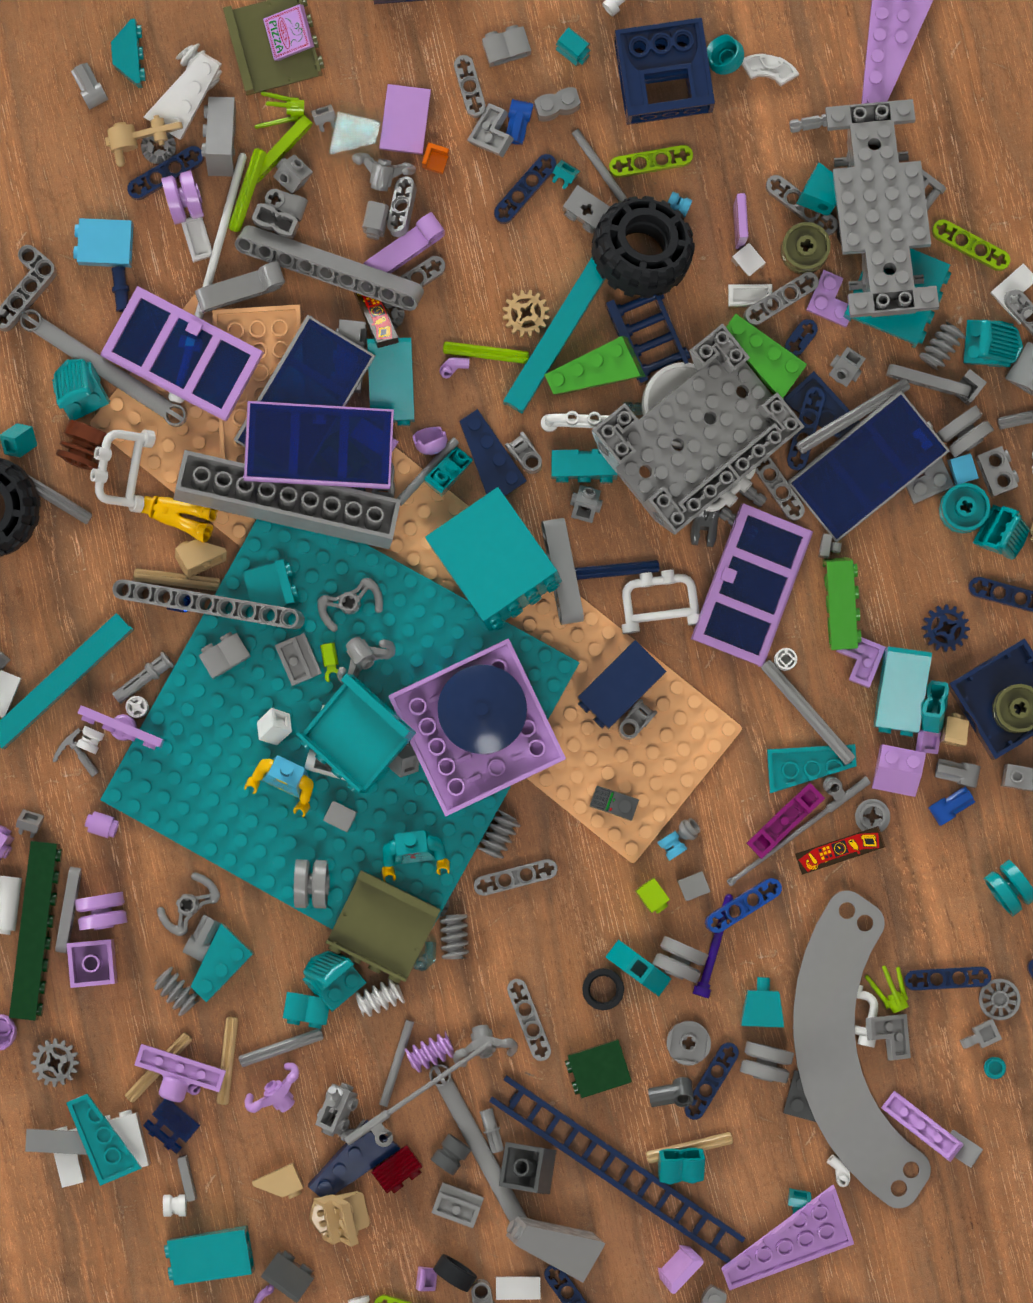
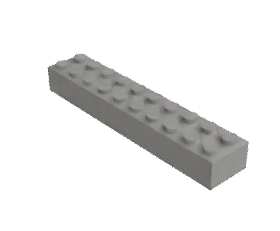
M184 450L173 500L390 549L398 517L400 499L341 486L244 481V463ZM257 466L253 468V473L288 475L287 473Z

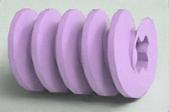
M446 1031L445 1038L436 1034V1042L431 1037L428 1038L429 1045L421 1041L420 1049L412 1045L413 1052L411 1053L405 1048L412 1068L418 1073L422 1072V1065L426 1069H430V1061L435 1066L438 1065V1058L445 1062L446 1054L453 1058L454 1049Z

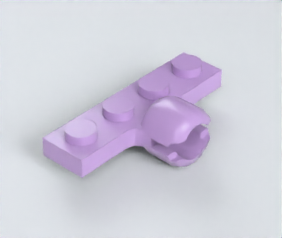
M82 705L79 708L78 714L83 715L81 720L90 724H94L95 721L102 723V729L110 731L113 737L118 740L135 741L138 738L144 741L143 746L155 750L156 746L160 748L163 746L164 739L138 729L136 721L129 715L121 714L111 718Z
M141 1044L134 1064L135 1066L160 1073L163 1076V1080L159 1089V1095L173 1102H182L190 1084L220 1092L226 1070L145 1044Z

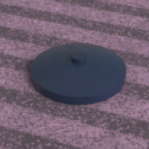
M474 665L454 674L443 687L438 701V718L445 735L459 748L475 754H490L509 746L521 733L527 717L526 698L519 683L508 672L491 665Z

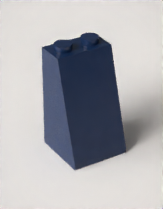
M635 640L578 696L580 700L578 705L586 713L591 711L595 716L593 720L599 727L609 729L667 671Z

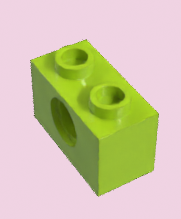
M655 878L650 879L635 890L651 913L654 911L660 913L668 907L666 902L670 899Z

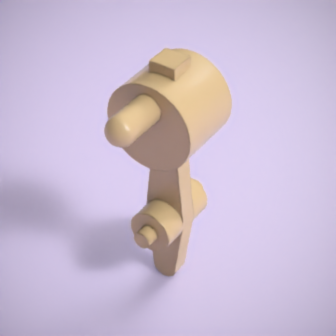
M155 115L154 119L150 121L152 128L136 132L132 124H126V122L115 123L113 127L107 129L106 146L110 147L111 152L115 154L117 166L122 167L125 164L123 153L137 149L138 139L153 136L154 142L159 143V146L165 145L164 142L168 140L167 133L183 129L182 122L165 125L164 118H159V115Z

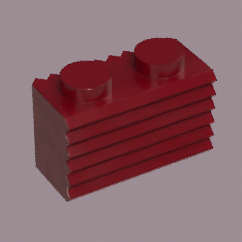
M407 1144L374 1168L371 1173L386 1193L392 1191L394 1194L404 1186L402 1184L407 1178L413 1180L422 1173L420 1169L423 1165Z

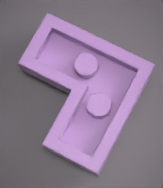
M823 270L819 284L814 290L806 311L846 328L849 320L845 319L843 315L848 304L835 298L844 278Z
M861 637L862 641L858 643V648L841 649L836 652L856 660L849 681L870 688L886 647Z

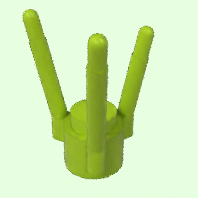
M262 91L260 93L262 96L287 101V103L267 101L265 104L267 106L287 108L286 115H291V117L256 124L254 127L258 129L291 121L297 122L298 117L304 116V100Z
M882 966L892 992L888 995L889 1000H887L869 975H865V979L883 1001L886 1009L890 1008L892 1013H897L909 1007L900 967L896 968L900 991H896L887 967Z

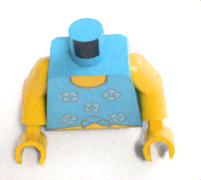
M278 755L274 759H262L252 776L248 778L244 789L246 790L248 786L254 788L252 794H255L262 780L299 798L300 801L294 807L293 812L296 814L300 809L303 812L302 817H304L310 809L308 802L314 787V783L309 778L306 769Z

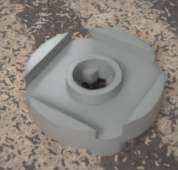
M683 1021L674 1025L669 1031L666 1045L670 1056L675 1061L689 1066L701 1062L709 1054L711 1039L707 1030L701 1024L694 1021ZM687 1037H691V1040L695 1042V1045L691 1046L690 1049H686V1045L682 1044V1041L687 1040Z

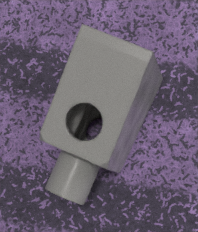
M952 1130L950 1134L964 1144L955 1158L972 1168L983 1149L955 1130Z

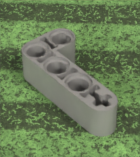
M31 245L22 246L18 251L19 260L30 271L0 305V318L3 317L8 320L6 324L0 321V331L7 332L13 329L20 320L22 313L34 304L57 275V269L54 264ZM27 252H34V258L31 261L24 260V255ZM43 266H51V272L48 275L41 274ZM29 283H37V288L35 291H27V285ZM16 299H22L23 305L18 309L13 308V302ZM8 308L15 314L14 316L7 311Z
M274 261L261 266L257 271L202 287L195 291V295L202 313L276 291L286 281L279 262Z

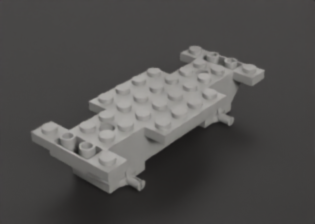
M913 99L826 107L827 131L847 129V157L834 158V167L847 166L848 168L833 169L842 255L859 253L862 255V280L848 282L849 291L863 290V293L848 294L850 318L864 316L880 317L938 310L937 286L914 287V284H924V275L913 276L910 249L931 247L921 161L899 163V161H908L909 156L908 151H897L894 127L897 124L915 123ZM876 145L879 149L871 150L868 146ZM892 269L894 274L887 275L883 270Z

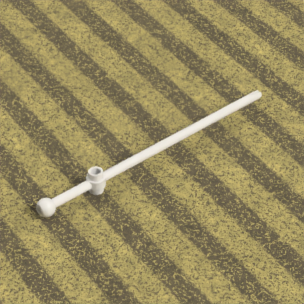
M240 153L237 159L202 287L213 283L247 159L245 153ZM198 303L194 316L203 319L204 313H202ZM192 334L188 336L182 335L179 342V348H184L185 352L176 385L182 389L185 385L193 353H201L204 340L198 339V336ZM169 392V401L177 404L184 402V399Z

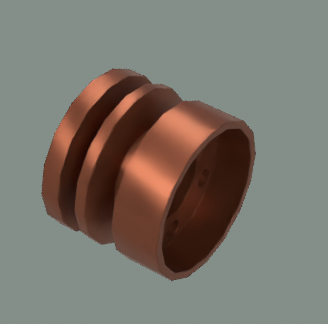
M69 419L64 434L72 438L71 442L60 441V445L67 448L68 451L57 449L56 455L61 457L66 463L84 470L98 469L99 464L92 462L95 459L94 450L96 447H102L103 439L107 433Z

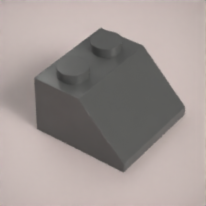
M506 1142L499 1186L533 1193L550 1194L557 1150Z
M279 1250L261 1277L297 1303L315 1278L312 1274L313 1270L304 1263L302 1265L294 1261L295 1257L288 1251L281 1252Z

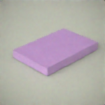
M387 85L380 150L423 155L431 89Z
M745 193L737 194L733 204L735 249H742L748 239Z

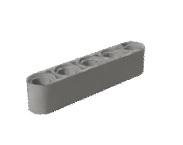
M559 518L542 521L541 527L546 555L557 569L562 580L559 583L560 586L554 591L560 624L583 622V608L565 519Z

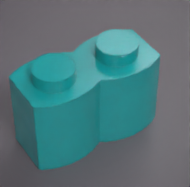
M568 27L558 39L556 51L576 67L579 64L584 65L590 57V43Z
M932 680L927 686L926 701L923 704L922 712L923 731L940 733L944 726V716L948 707L949 686L946 682Z
M287 992L283 1018L287 1019L288 1024L300 1025V1021L308 1022V1027L321 1029L322 1025H327L329 1008L320 997Z
M685 1148L682 1150L663 1149L659 1151L658 1175L660 1182L674 1184L684 1181L693 1184L704 1180L705 1155L703 1149Z

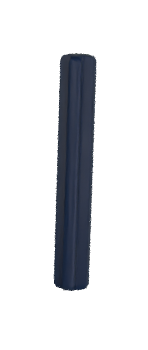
M658 560L575 568L577 580L648 572L655 573L660 570Z

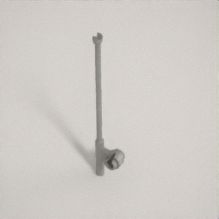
M834 776L826 778L823 782V788L834 800L826 805L824 810L778 843L762 859L758 858L736 876L727 880L729 886H733L737 880L829 812L832 813L871 784L869 779L865 776L844 792L839 779Z
M487 1041L484 1045L392 1108L384 1110L344 1138L346 1143L351 1145L369 1131H372L375 1135V1141L379 1146H389L393 1141V1134L389 1129L385 1128L383 1122L390 1118L391 1114L482 1051L491 1047L494 1044L493 1041ZM381 1134H387L388 1140L382 1141L380 1138Z

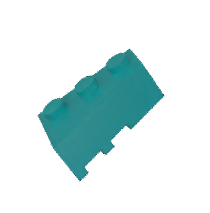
M592 449V451L552 450L551 479H556V483H569V479H578V483H591V480H600V483L610 484L613 483V480H617L618 474L602 456L599 449Z
M221 923L191 984V988L205 1002H208L255 953L224 923Z

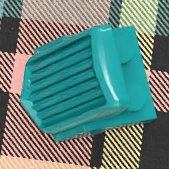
M967 320L964 364L1010 368V364L1016 362L1023 349V343L1019 330L1014 327V324L1004 321Z
M68 359L55 371L52 381L56 403L59 409H64L70 420L79 419L110 403V399L100 383L101 379L91 361L86 363L83 359Z
M993 505L987 520L981 526L973 543L980 548L1002 554L1004 557L1013 560L1024 546L1030 528L1021 518L1022 516L1019 511L1005 506Z
M326 951L312 957L303 971L305 977L302 979L315 996L318 995L332 1012L367 983L353 967L354 963L349 958L332 951Z

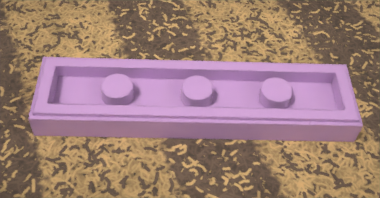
M893 1091L881 1107L949 1162L953 1160L964 1145L896 1091Z

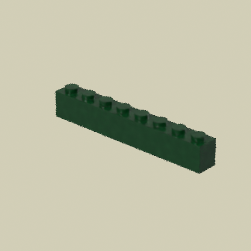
M30 842L9 1018L36 1021L39 1019V1016L43 1015L44 1003L40 1002L41 994L46 992L47 982L43 981L44 972H48L49 959H46L47 950L51 949L52 937H49V929L53 928L55 915H51L52 906H56L57 893H54V888L60 879V871H57V863L61 862L63 849H59L60 844Z

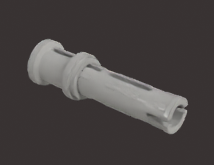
M162 651L158 658L151 663H146L144 670L112 694L122 704V702L153 679L158 680L163 672L173 668L175 665L167 654Z

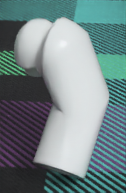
M832 1154L828 1158L827 1164L835 1169L837 1184L840 1187H846L850 1182V1171L837 1156Z

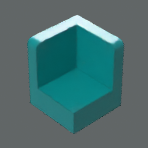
M17 423L0 434L5 455L20 458L37 446L33 426Z

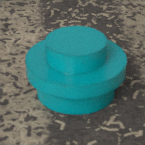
M991 1057L984 1064V1072L991 1079H999L1006 1072V1064L999 1057Z

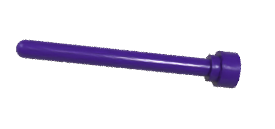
M731 894L725 896L723 905L733 900ZM723 911L721 912L723 917L718 919L716 925L717 928H719V922H721L722 920L727 921V918L724 916ZM724 931L714 933L701 980L697 985H694L692 994L709 999L711 994L709 981Z

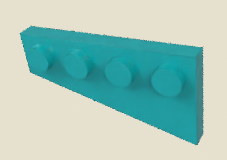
M855 744L846 745L855 755L854 760L847 765L842 762L829 746L767 749L769 794L856 767Z
M89 1094L66 1102L100 1186L142 1169L139 1162Z

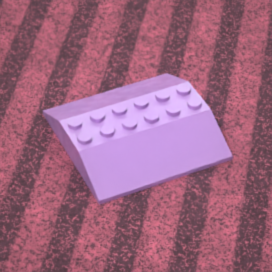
M509 638L388 696L396 714L416 732L410 743L445 817L566 759ZM474 665H491L508 672L521 686L527 703V717L519 736L506 748L490 754H475L456 746L445 735L438 718V701L447 681L460 670Z

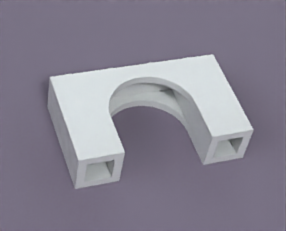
M131 1109L119 1112V1117L111 1119L110 1115L105 1116L141 1167L149 1166L151 1162L138 1112L132 1113ZM67 1126L54 1130L77 1131V1128L68 1130ZM54 1153L62 1188L86 1181L80 1154Z

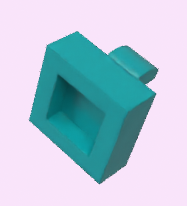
M561 160L552 172L555 174L552 182L555 183L558 178H562L564 180L562 188L565 189L577 178L580 170Z
M789 1188L788 1206H793V1215L811 1201V1192Z

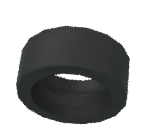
M595 969L587 975L583 982V997L594 1009L610 1010L617 1006L623 998V981L617 973L610 969ZM606 976L611 978L616 984V994L610 1001L602 1003L592 997L590 987L594 979Z
M442 1254L433 1268L435 1273L465 1292L469 1291L477 1279L476 1274L469 1268L445 1254Z

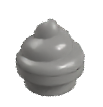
M692 818L684 819L679 824V839L694 840L698 837V833L701 830Z

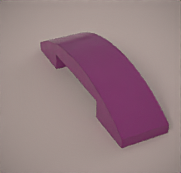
M809 783L746 844L762 859L825 798Z

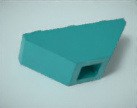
M130 19L111 41L112 62L118 72L136 87L143 88L142 81H146L145 68H141V60H144L143 46L139 47V38H142V27L137 24L136 19Z
M456 446L425 477L424 481L442 497L464 473L473 459Z
M619 939L606 955L608 960L657 996H660L671 981L669 976Z

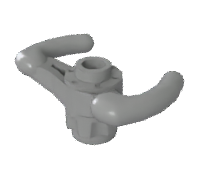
M361 152L355 153L352 156L354 163L357 165L364 163L371 173L369 183H371V188L375 190L388 191V187H391L394 177L402 173L403 175H413L416 172V167L411 163L404 162L398 165H391V161L386 159H378L377 162L369 154Z
M364 578L356 589L341 594L338 597L321 596L317 604L323 623L331 631H337L338 626L331 620L326 608L328 606L336 607L346 614H355L359 611L361 599L367 590H371L374 595L375 611L381 613L383 611V597L378 585L373 579Z
M361 637L351 639L346 644V652L351 658L348 674L354 675L357 678L359 672L362 669L370 668L374 661L393 657L396 652L394 643L383 639L379 641V646L382 648L370 647L365 639L362 640ZM340 667L337 673L338 680L342 684L341 679L346 674V668Z
M194 872L191 878L205 885L209 889V894L201 896L183 894L176 901L179 912L178 925L170 922L163 907L157 908V914L163 926L177 936H183L187 933L188 921L205 904H215L220 899V892L217 886L202 874Z
M478 1025L472 1028V1034H470L472 1042L467 1047L456 1050L453 1055V1061L456 1064L489 1040H492L494 1044L477 1055L482 1059L491 1057L496 1048H509L507 1055L512 1057L518 1050V1044L512 1038H505L503 1040L493 1037L492 1029H489L488 1025Z

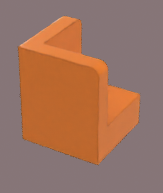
M428 142L422 161V168L444 174L450 155L449 149Z

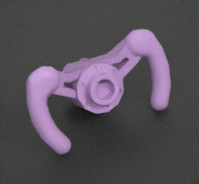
M285 1063L284 1069L291 1072L282 1082L280 1080H272L267 1083L264 1088V1097L253 1102L254 1095L248 1093L244 1102L247 1111L256 1113L261 1108L271 1105L281 1112L289 1110L295 1103L294 1096L289 1089L291 1084L299 1077L298 1066L294 1063Z

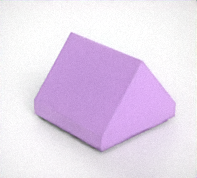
M418 1266L416 1289L418 1291H435L437 1274L433 1268Z

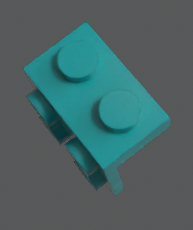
M284 559L244 572L243 575L250 602L279 607L297 603L295 598L299 597L296 585H292L290 576H293L290 563L286 564Z

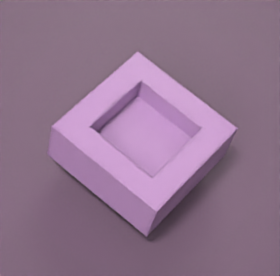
M920 729L915 751L938 754L941 732L933 733Z

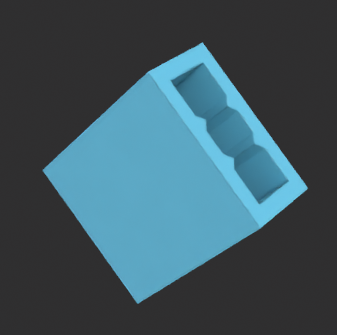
M79 218V224H75V237L78 238V246H74V259H77V263L83 266H124L132 268L133 222L130 220Z

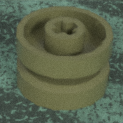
M801 222L792 226L787 231L781 244V258L784 264L797 274L818 271L824 265L830 253V239L827 232L821 226L812 222ZM802 246H807V247H808V251H807V252L803 251V248H804V247H802Z
M1024 684L1011 685L996 695L992 704V715L996 724L1001 729L1013 734L1024 733L1033 729V688ZM1015 705L1020 706L1021 711L1019 713L1015 712L1017 710L1014 708Z

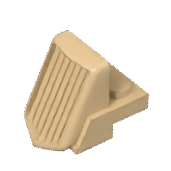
M354 1191L336 1196L332 1194L314 1198L309 1220L317 1231L322 1234L323 1240L331 1244L343 1242L350 1247L359 1244L357 1238L358 1231L368 1227L370 1224L363 1193Z

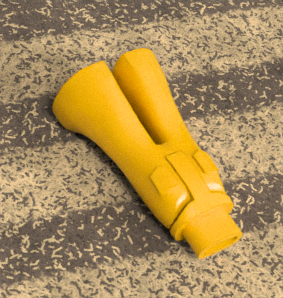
M144 497V508L141 513L148 514L150 518L160 523L180 529L202 543L210 539L213 531L212 524L188 519L181 516V514H188L214 522L218 510L176 501L171 497Z

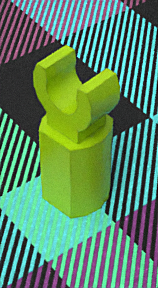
M335 643L320 645L323 665L327 667L325 673V680L327 682H330L329 676L331 673H338L336 665H339Z

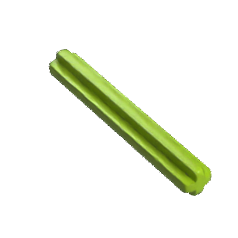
M255 148L228 226L234 232L241 231L266 156V151Z
M448 341L444 342L443 345L444 354L526 364L529 360V352Z

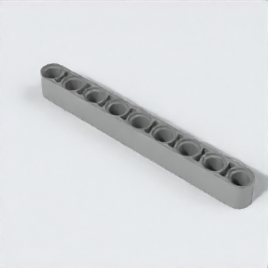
M245 226L235 241L236 249L243 254L269 263L278 261L280 267L404 310L412 311L416 309L424 294L423 287L416 282L254 226Z
M124 579L116 581L112 587V592L116 598L288 629H299L305 622L303 613L291 608ZM127 584L129 591L126 595H123L122 588ZM148 588L149 596L144 599L142 596L143 590ZM166 592H169L170 599L165 603L163 596ZM189 595L191 603L185 606L184 598ZM207 599H210L212 602L209 610L205 609V601ZM231 602L233 610L228 614L225 607ZM252 606L254 613L251 617H248L246 614L247 608ZM270 610L275 612V617L272 621H269L267 618ZM292 613H294L296 616V621L294 624L290 625L288 622V618Z

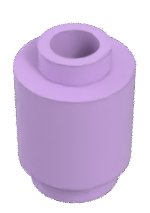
M94 811L92 815L88 814L85 827H88L87 832L105 838H114L119 821L114 820L115 817Z

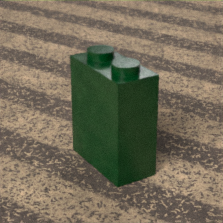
M618 1039L567 1055L569 1060H566L565 1064L568 1073H573L575 1081L571 1083L575 1095L580 1094L581 1099L632 1082Z

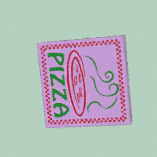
M296 5L263 19L275 61L314 47L303 5Z

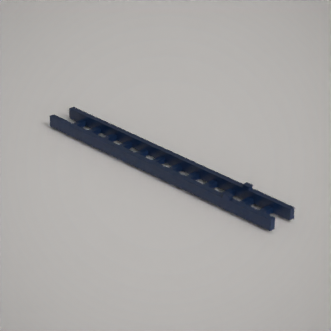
M505 1076L503 1080L519 1090L518 1093H514L509 1101V1106H506L493 1096L489 1102L724 1262L728 1263L731 1261V1258L715 1247L725 1232L742 1243L746 1239L744 1236L668 1184L660 1182L659 1178L509 1076ZM523 1094L537 1103L527 1119L513 1111ZM541 1107L555 1115L545 1132L531 1123ZM560 1119L574 1128L564 1144L550 1136ZM578 1132L592 1140L582 1157L568 1148ZM597 1144L610 1152V1155L600 1169L587 1161V1158ZM615 1157L629 1165L619 1181L605 1173ZM634 1169L647 1178L637 1194L624 1186V1183ZM652 1182L666 1190L655 1207L642 1198ZM670 1194L684 1203L674 1219L660 1211ZM688 1207L702 1215L692 1232L678 1223ZM707 1219L721 1228L710 1244L697 1236Z

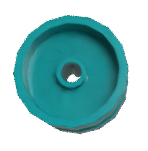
M971 483L957 484L950 488L941 498L938 508L939 517L944 526L952 532L959 534L971 533L982 526L987 520L990 512L989 498L985 491L977 485ZM962 505L966 506L967 512L965 510L961 511L960 507Z
M1007 860L999 866L1003 878L997 872L992 871L983 879L997 902L1013 917L1022 910L1019 899L1027 905L1033 902V887L1011 860Z

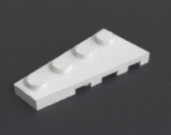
M204 52L201 53L145 114L144 118L151 121L155 115H159V118H164L165 125L182 122L183 129L169 133L180 140L183 139L222 63Z

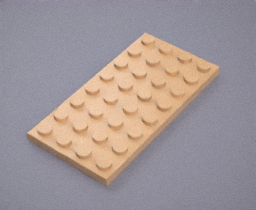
M300 304L212 310L213 326L264 352L229 419L224 421L219 418L222 459L245 463V447L236 443L234 438L247 418V402L257 401L301 326ZM222 340L215 351L217 400L220 409H222L251 356ZM303 342L294 355V358L304 363ZM288 365L269 400L276 403L306 404L305 375ZM261 411L256 419L255 443L289 463L290 423L273 412ZM300 414V419L307 422V414ZM299 429L298 468L309 451L308 434ZM254 453V466L287 473ZM310 468L305 476H310Z

